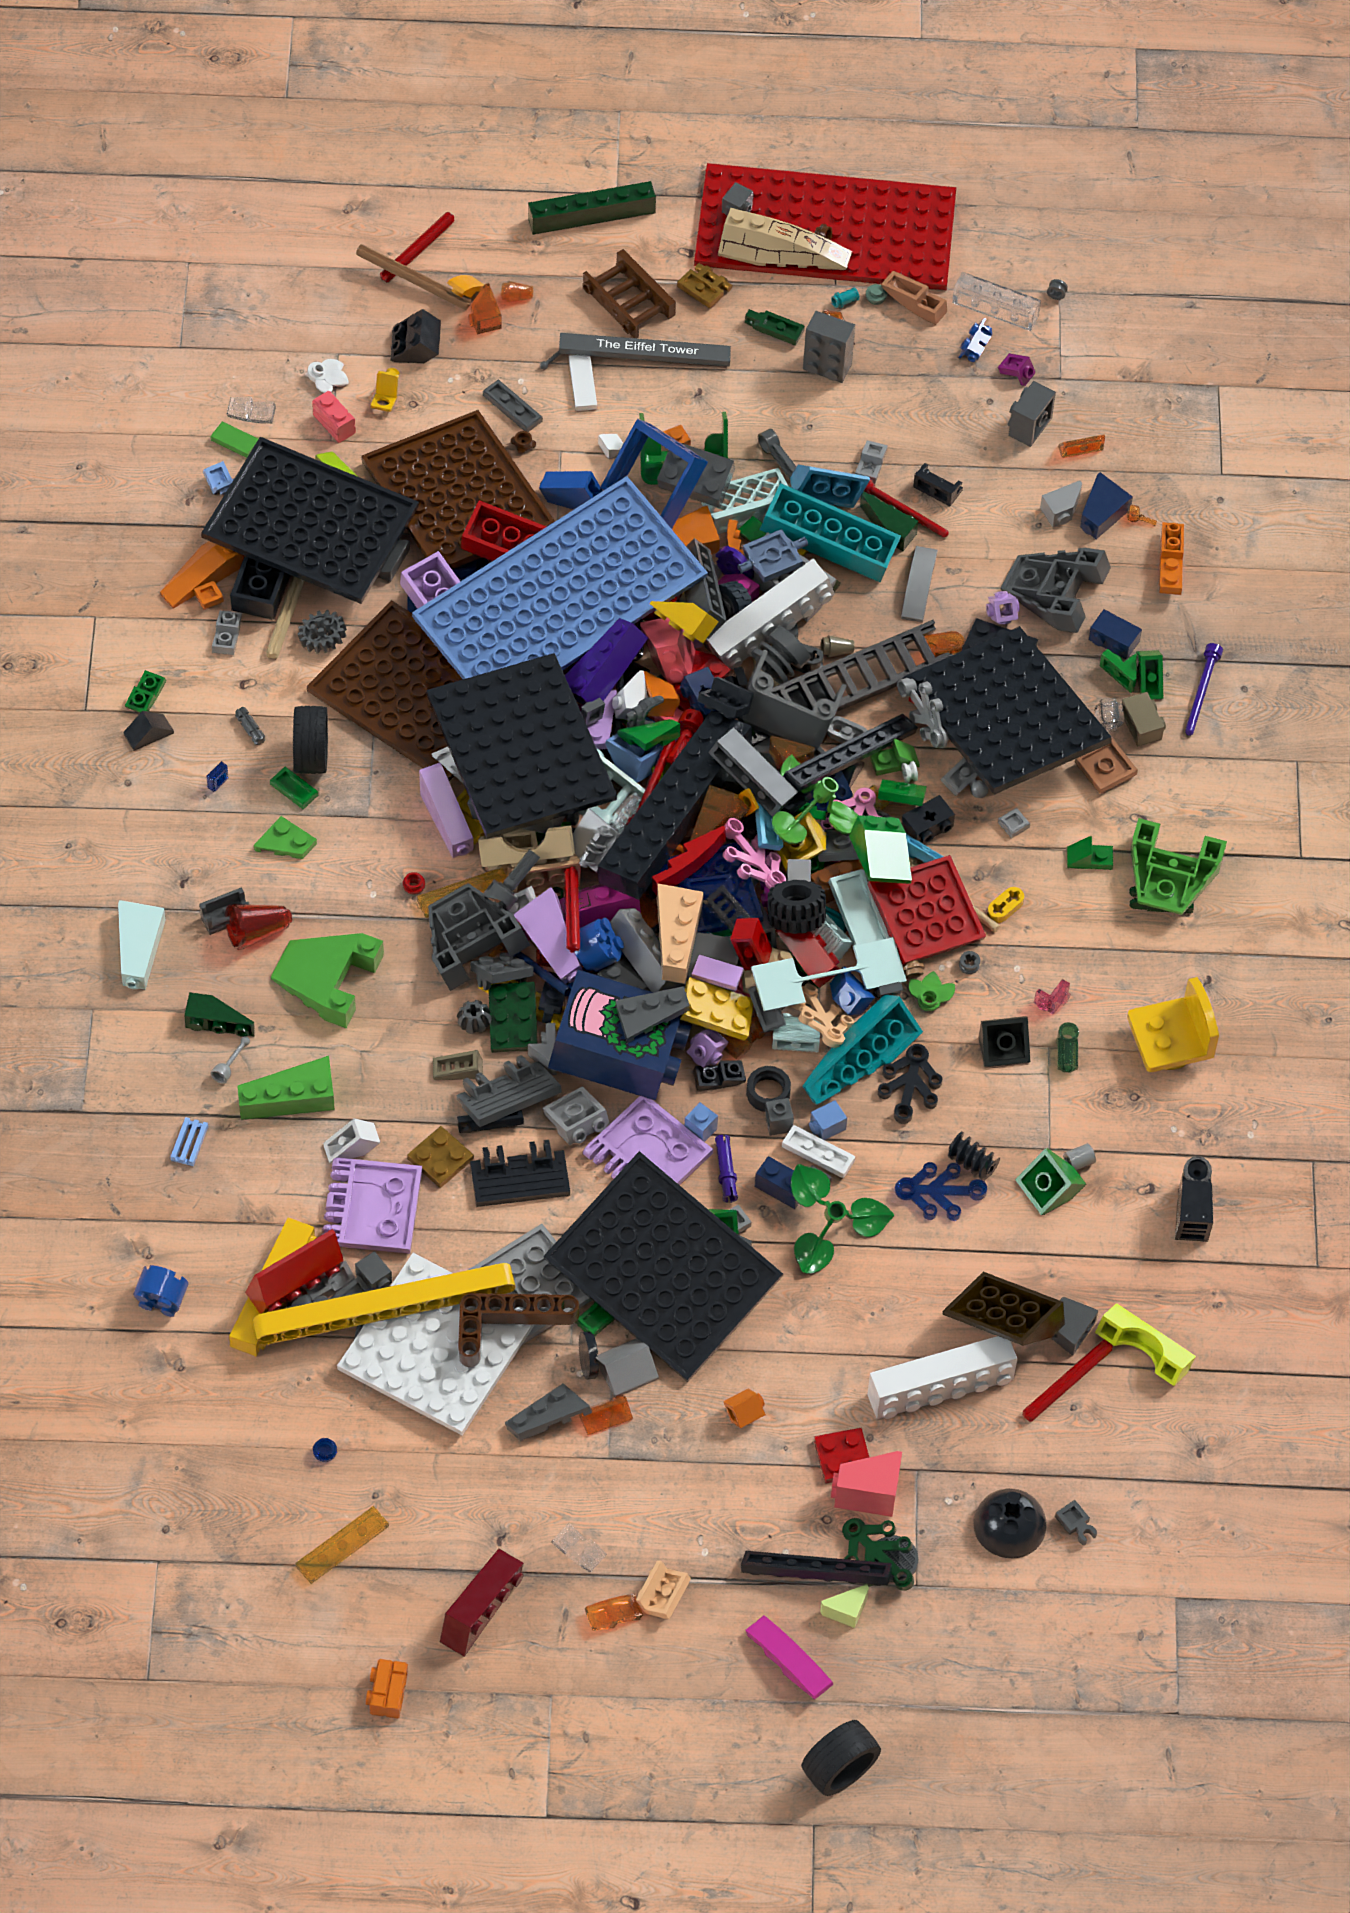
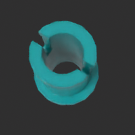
M855 287L841 293L835 292L834 296L831 297L832 305L835 308L842 309L844 305L858 301L860 298L859 292Z

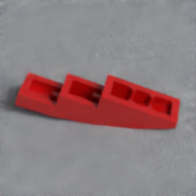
M724 825L683 844V853L668 860V869L652 876V890L656 896L658 884L676 886L713 857L726 842V828Z

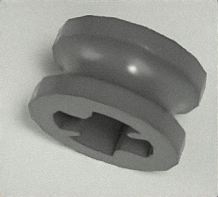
M1051 280L1047 294L1053 299L1061 300L1065 297L1068 286L1062 280Z
M973 951L964 952L960 957V970L966 974L976 973L980 967L979 955ZM966 960H969V962L971 960L974 961V965L970 966V963L966 965Z

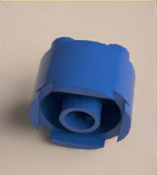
M607 918L597 919L580 928V949L575 951V954L585 969H593L595 973L620 960L621 949L624 948V943L619 936H616Z
M150 1265L149 1269L144 1266L133 1295L140 1301L139 1307L149 1311L154 1307L160 1309L162 1314L174 1317L175 1313L179 1311L189 1282L183 1276L181 1280L174 1277L176 1272L167 1268Z

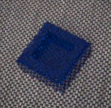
M221 761L206 775L208 789L214 792L229 779L228 766Z

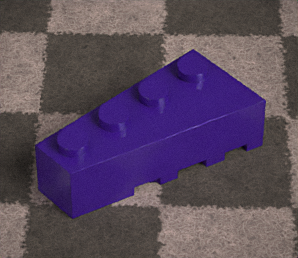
M619 618L565 675L576 702L584 705L598 698H601L602 701L606 699L648 639L633 623Z

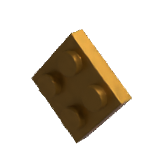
M440 1126L409 1152L407 1159L413 1165L422 1166V1173L441 1188L465 1168L470 1161L474 1160V1154Z

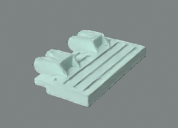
M863 869L832 877L828 881L853 945L890 938L868 888V878Z

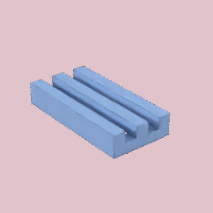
M185 1117L171 1154V1161L194 1167L208 1129L207 1122L202 1124L199 1123V1120L194 1119V1121H190V1118ZM191 1127L182 1154L178 1157L188 1128ZM200 1129L190 1159H186L196 1130Z

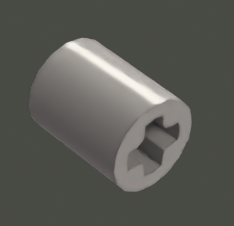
M1088 1143L1063 1153L1064 1160L1076 1170L1096 1163L1095 1153Z

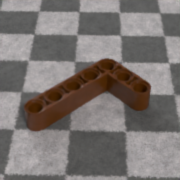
M466 1294L460 1301L458 1350L461 1364L465 1367H474L479 1364L481 1360L482 1324L572 1325L579 1319V1302L577 1298L572 1295ZM468 1307H476L473 1311L467 1310ZM493 1307H499V1308H501V1309L498 1310V1311H492V1310H491V1308H493ZM518 1307L525 1308L523 1311H516L515 1309ZM545 1307L549 1310L546 1312H542L539 1309ZM565 1308H572V1309H574V1310L571 1311V1312H565V1311H563ZM469 1328L475 1329V1331L471 1333L466 1332L465 1330ZM467 1350L475 1351V1353L470 1355L465 1354Z

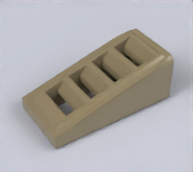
M478 1050L433 1058L434 1080L476 1079L477 1073H483V1059ZM442 1064H445L446 1071H442ZM451 1064H455V1069H451Z

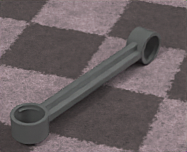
M770 428L759 433L758 442L762 450L773 456L790 479L796 469V465L780 446V441L775 431Z

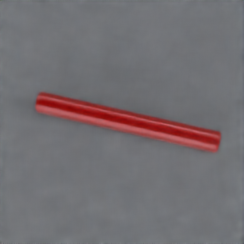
M450 212L443 214L394 260L407 266L455 221L454 215ZM385 269L380 272V278L386 283L396 276Z
M570 866V868H566L564 871L566 948L571 953H574L580 949L578 871L575 870V867Z
M1105 1339L1102 1340L1023 1410L1022 1415L1024 1418L1031 1422L1105 1358L1112 1351L1113 1345Z

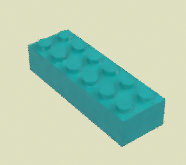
M782 483L779 484L760 527L761 531L770 534L782 529L785 535L793 542L805 537L808 546L802 547V549L880 583L901 537L896 533Z

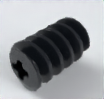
M961 1131L950 1144L948 1157L952 1160L956 1159V1163L959 1165L963 1164L966 1170L971 1169L973 1175L979 1174V1179L982 1181L986 1180L997 1168L1000 1157L994 1161V1152L986 1156L987 1148L984 1146L981 1150H977L979 1142L976 1141L971 1146L972 1138L969 1136L963 1140L964 1132Z

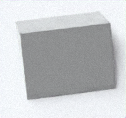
M637 1338L603 1352L596 1357V1363H598L599 1369L615 1398L659 1379L649 1346Z

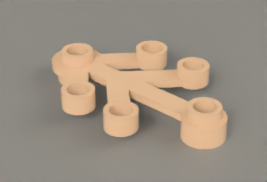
M805 984V986H802V991L806 1002L792 1005L791 1007L801 1011L798 1017L801 1023L822 1033V1041L827 1046L832 1048L839 1047L845 1040L843 1033L854 1023L853 1018L848 1015H842L844 1010L835 1001H833L830 1010L825 1013L817 999V987L812 984ZM805 1004H810L813 1009L809 1008ZM838 1015H842L838 1025L833 1027L831 1022Z

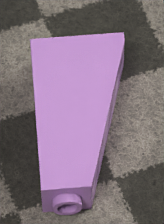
M441 763L419 770L420 795L452 858L468 854L473 850V836Z
M550 887L517 911L514 916L563 983L566 984L567 982H574L577 970L583 971V968L575 952L571 953L566 948V919L558 896Z

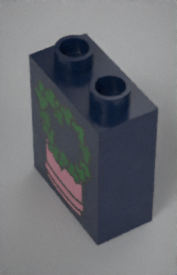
M577 970L548 1068L656 1101L661 1083L674 1086L682 1059L669 1056L671 1048L674 1047L684 1051L692 1024L681 1021L680 1016L667 1023L662 1022L654 1026L652 1031L646 1034L643 1032L634 1037L633 1041L627 1043L615 1006V1000L654 992Z

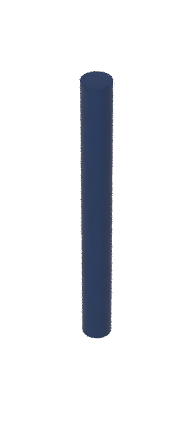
M520 951L514 954L517 958L531 965L535 974L563 995H570V987Z

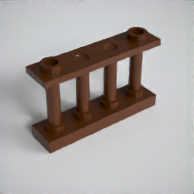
M624 249L617 252L616 266L596 278H593L587 271L583 273L582 286L585 292L591 294L622 326L625 333L630 334L633 338H639V325L658 313L664 314L668 319L676 315V301ZM624 273L628 280L608 292L601 286L602 283L617 274ZM633 286L641 291L640 294L621 305L614 299V297ZM646 299L655 305L634 319L626 312Z

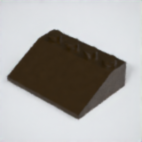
M984 1271L942 1311L943 1315L1022 1346L1052 1338L1065 1325L1063 1301Z

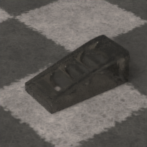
M723 885L718 886L703 900L704 904L732 932L735 926L732 922L738 916L752 918ZM721 895L723 898L715 904L714 900ZM728 902L730 905L722 911L720 908ZM734 908L736 912L728 918L726 915Z

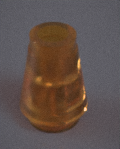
M512 281L502 283V300L512 302L532 299L533 286Z

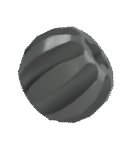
M467 1001L458 1010V1024L468 1034L482 1033L485 1031V1027L490 1026L492 1017L489 1013L491 1011L482 1001Z

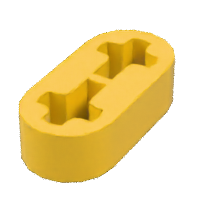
M1018 887L1006 889L989 904L987 916L996 923L1006 921L1022 907L1024 892ZM1010 896H1011L1012 898L1018 897V900L1013 899V900H1011V901L1009 902ZM1001 908H1003L1002 914L999 912H997L996 914L994 913V910L999 911Z

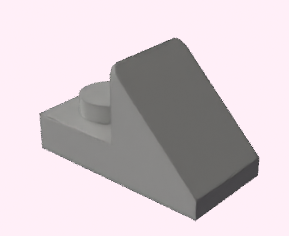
M546 1023V1032H541L542 1043L528 1044V1056L535 1062L539 1061L551 1075H557L556 1070L548 1068L556 1040L555 1023Z

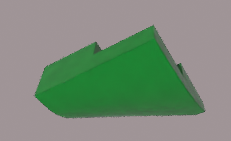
M668 719L620 729L617 731V734L629 745L636 743L646 751L658 743L664 747L679 738L680 723Z

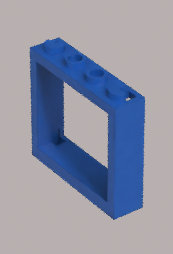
M637 418L600 488L606 490L628 476L648 437L652 438L688 462L686 469L660 515L672 529L708 461L651 423Z

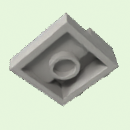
M583 1086L543 1107L544 1115L556 1126L558 1134L569 1145L575 1142L582 1143L588 1135L595 1131L602 1132L610 1124L606 1109Z

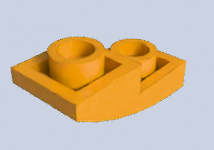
M470 275L456 276L447 282V284L453 287L451 291L461 298L464 295L471 298L476 292L485 294L488 289L486 285Z

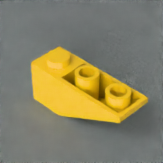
M651 601L649 603L656 609L654 613L664 621L666 618H669L668 624L678 631L681 628L684 629L682 634L692 642L696 638L701 643H704L719 622L694 603Z

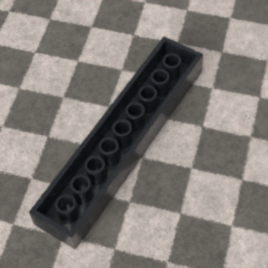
M711 710L597 865L600 884L639 900L652 883V876L659 873L730 775L708 752L733 727L752 745V729L750 725L736 719H729L723 714Z

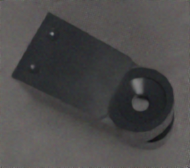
M1200 1156L1190 1158L1184 1165L1178 1188L1175 1240L1208 1242L1213 1226L1212 1168L1209 1161Z

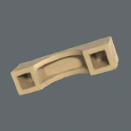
M571 826L548 828L543 842L530 849L540 857L535 864L547 863V859L556 858L558 862L570 860V856H573L575 853ZM504 834L489 839L486 836H481L478 839L482 867L488 866V870L500 869L504 864H511V867H515L529 850L513 846L507 841Z

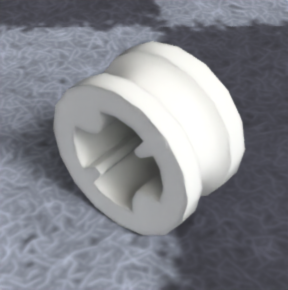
M914 761L910 762L909 765L906 763L902 764V774L906 783H909L910 780L918 781V771Z

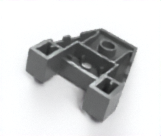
M1078 548V552L1066 553L1065 550H1060L1058 554L1046 555L1045 552L1018 555L1001 586V590L1007 591L1008 594L1010 593L1016 597L1021 605L1055 629L1078 633L1086 616L1080 599H1076L1075 596L1082 582L1103 584L1111 567L1105 550Z
M469 883L428 906L429 923L432 931V960L450 991L470 980L462 965L500 943L504 944L510 956L531 945L513 913L501 908L497 902L488 899L481 891Z

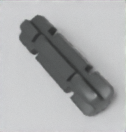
M245 707L237 709L235 716L242 722L241 725L248 735L252 737L254 744L260 745L264 743L265 735L262 730H259V726L253 717L249 715L248 710Z

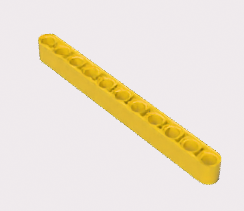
M500 1263L262 1313L255 1316L252 1322L257 1343L268 1345L460 1304L463 1296L470 1293L508 1294L515 1290L516 1285L510 1264Z

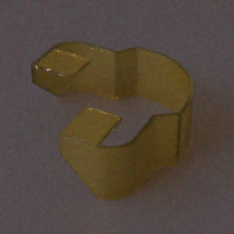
M872 785L869 788L876 794L875 807L881 810L885 809L890 804L889 801L878 799L879 789L877 786Z

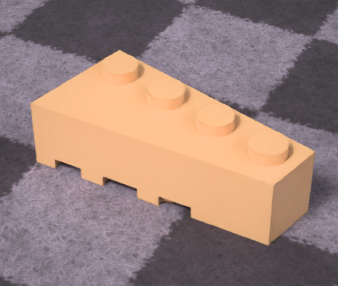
M658 884L657 906L662 980L683 984L686 982L703 904V892Z

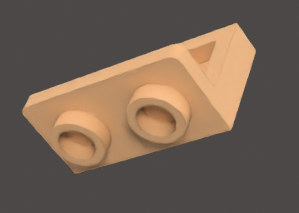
M657 1560L653 1569L650 1570L644 1586L639 1591L636 1601L645 1614L670 1619L691 1578L688 1573L667 1569L662 1561Z

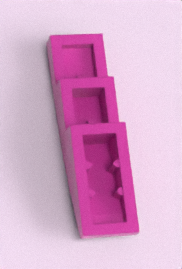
M765 1615L746 1629L747 1636L763 1648L765 1655L781 1667L783 1675L814 1700L833 1686V1681Z

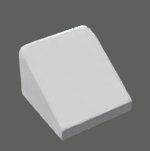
M617 434L598 435V445L606 457L611 459L617 456L624 444Z

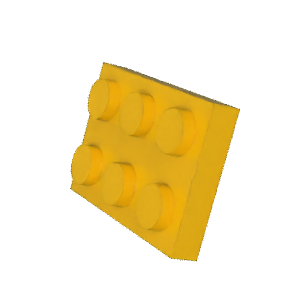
M689 977L686 982L685 992L690 1004V1010L682 1014L680 1019L745 1041L749 1036L753 1011L752 999Z

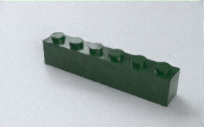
M651 181L528 202V221L533 235L656 213V195Z

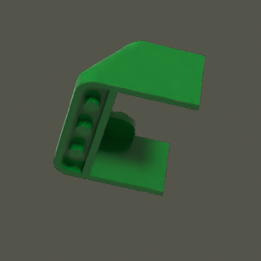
M722 412V433L708 435L704 442V451L728 458V418L726 412ZM639 413L640 420L645 421L644 413ZM648 437L640 452L641 477L647 484L658 485L657 479L668 451H661V444Z

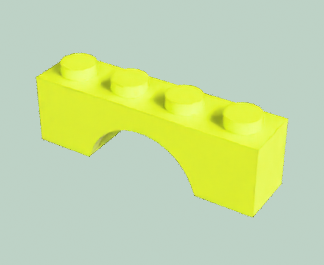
M1117 1303L1102 1316L1095 1331L1097 1335L1114 1346L1131 1345L1147 1353L1154 1362V1373L1173 1386L1188 1373L1196 1357Z

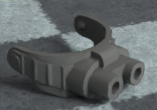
M659 695L639 701L638 705L632 708V711L626 713V718L629 721L627 722V727L654 723L645 720V717L653 707L663 703L664 698Z

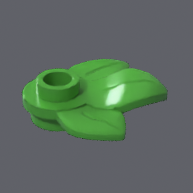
M932 971L925 976L922 982L911 979L909 991L911 995L918 999L917 1002L921 1009L924 1011H934L939 1008L940 1003L947 1002L953 997L955 984L947 983L942 985L938 975Z

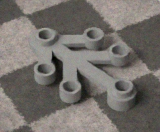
M904 678L899 680L897 688L902 697L910 696L918 708L909 712L910 720L914 724L928 725L920 728L921 738L924 741L930 740L935 748L946 747L949 736L946 730L942 728L939 712L943 710V704L939 698L929 702L928 695L932 694L931 684L928 681L919 684L921 701L916 693L917 685L914 679Z

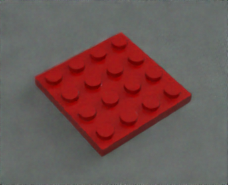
M951 855L910 867L911 884L869 881L867 883L890 938L893 937L902 966L913 960L919 961L984 940L986 937Z

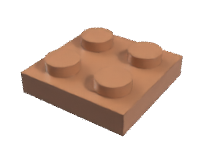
M1113 738L1111 744L1075 759L1076 765L1099 794L1136 776L1138 769Z

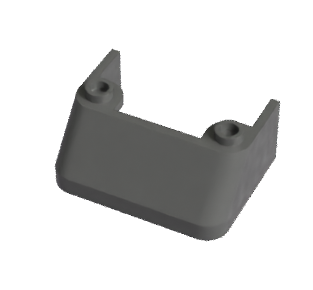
M763 650L746 687V690L754 694L749 713L737 717V719L750 725L755 730L806 752L816 751L829 729L847 685H841L833 701L820 699L815 703L813 710L807 709L771 693L774 686L773 678L768 673L761 671L768 652Z

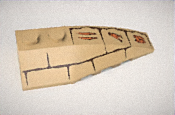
M730 208L718 251V256L758 266H766V263L777 264V267H786V264L798 265V268L818 266L819 269L846 270L852 255V251L811 231L777 219Z

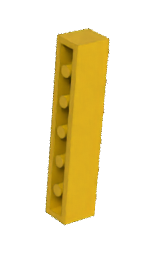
M288 1217L262 1270L316 1239L314 1227ZM249 1297L229 1335L230 1347L257 1357L260 1349L264 1350L266 1345L257 1343L252 1320L260 1313ZM287 1301L282 1303V1307L280 1309L285 1308Z

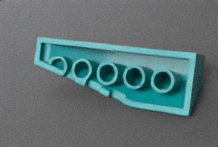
M883 995L843 1034L845 1037L843 1044L837 1048H831L802 1086L814 1104L821 1103L840 1092L847 1085H852L863 1076L874 1073L877 1068L893 1062L923 1033L900 996Z

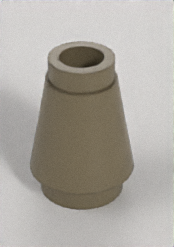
M830 635L822 637L820 646L823 655L827 657L854 653L855 647L854 640Z

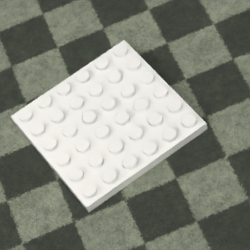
M412 1253L391 1286L452 1273ZM460 1304L372 1322L363 1326L338 1363L337 1369L463 1436L534 1325L482 1324L481 1360L474 1367H465L460 1362L458 1350ZM473 1306L467 1308V1310L473 1311L476 1309V1307ZM499 1307L491 1308L492 1311H498L501 1309ZM519 1307L515 1309L516 1311H523ZM469 1328L465 1331L471 1333L474 1332L475 1329ZM467 1350L465 1352V1354L468 1355L475 1353V1351L473 1350Z

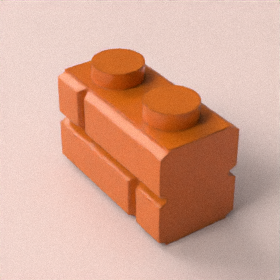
M379 1659L377 1667H372L370 1682H374L373 1689L368 1690L366 1695V1705H369L371 1715L400 1718L408 1676V1664L406 1662H392L391 1660Z

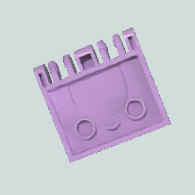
M639 1096L583 1150V1155L590 1160L593 1159L596 1165L602 1163L609 1154L612 1155L613 1158L605 1165L604 1171L607 1174L613 1171L611 1175L613 1179L640 1151L679 1185L713 1154V1149L652 1099Z
M334 1158L332 1162L333 1171L330 1177L336 1181H348V1184L331 1183L328 1190L330 1192L327 1195L325 1208L327 1212L324 1214V1219L333 1223L342 1222V1224L324 1225L321 1235L333 1229L340 1247L410 1254L422 1166Z

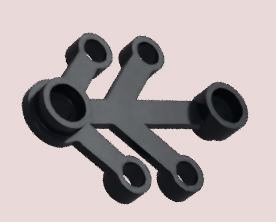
M922 1044L911 1045L907 1049L905 1057L892 1064L888 1063L883 1067V1077L890 1080L896 1077L898 1070L910 1065L909 1072L888 1083H882L878 1087V1096L881 1099H888L894 1090L905 1085L902 1101L894 1109V1118L901 1124H906L912 1119L913 1108L910 1105L915 1087L924 1098L923 1103L926 1108L933 1109L938 1103L937 1095L930 1091L918 1075L920 1067L929 1078L928 1085L930 1088L938 1089L942 1086L943 1078L929 1064V1052ZM914 1055H920L921 1057L916 1058ZM890 1069L893 1073H887L886 1070ZM937 1079L939 1080V1082L934 1083L931 1080ZM882 1089H886V1090H888L889 1092H888V1093H883L881 1090H882ZM928 1099H933L934 1102H933V1103H930V1102H928L927 1100H928ZM905 1114L907 1115V1117H901L899 1115Z

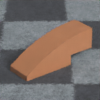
M892 271L881 284V287L901 305L934 325L947 313V300L929 293L928 286L902 274Z

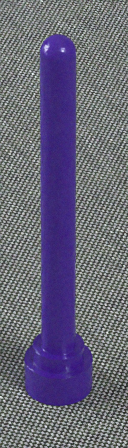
M1215 643L1207 644L1204 651L1206 663L1185 729V733L1188 736L1194 733L1214 664L1221 659L1223 648Z

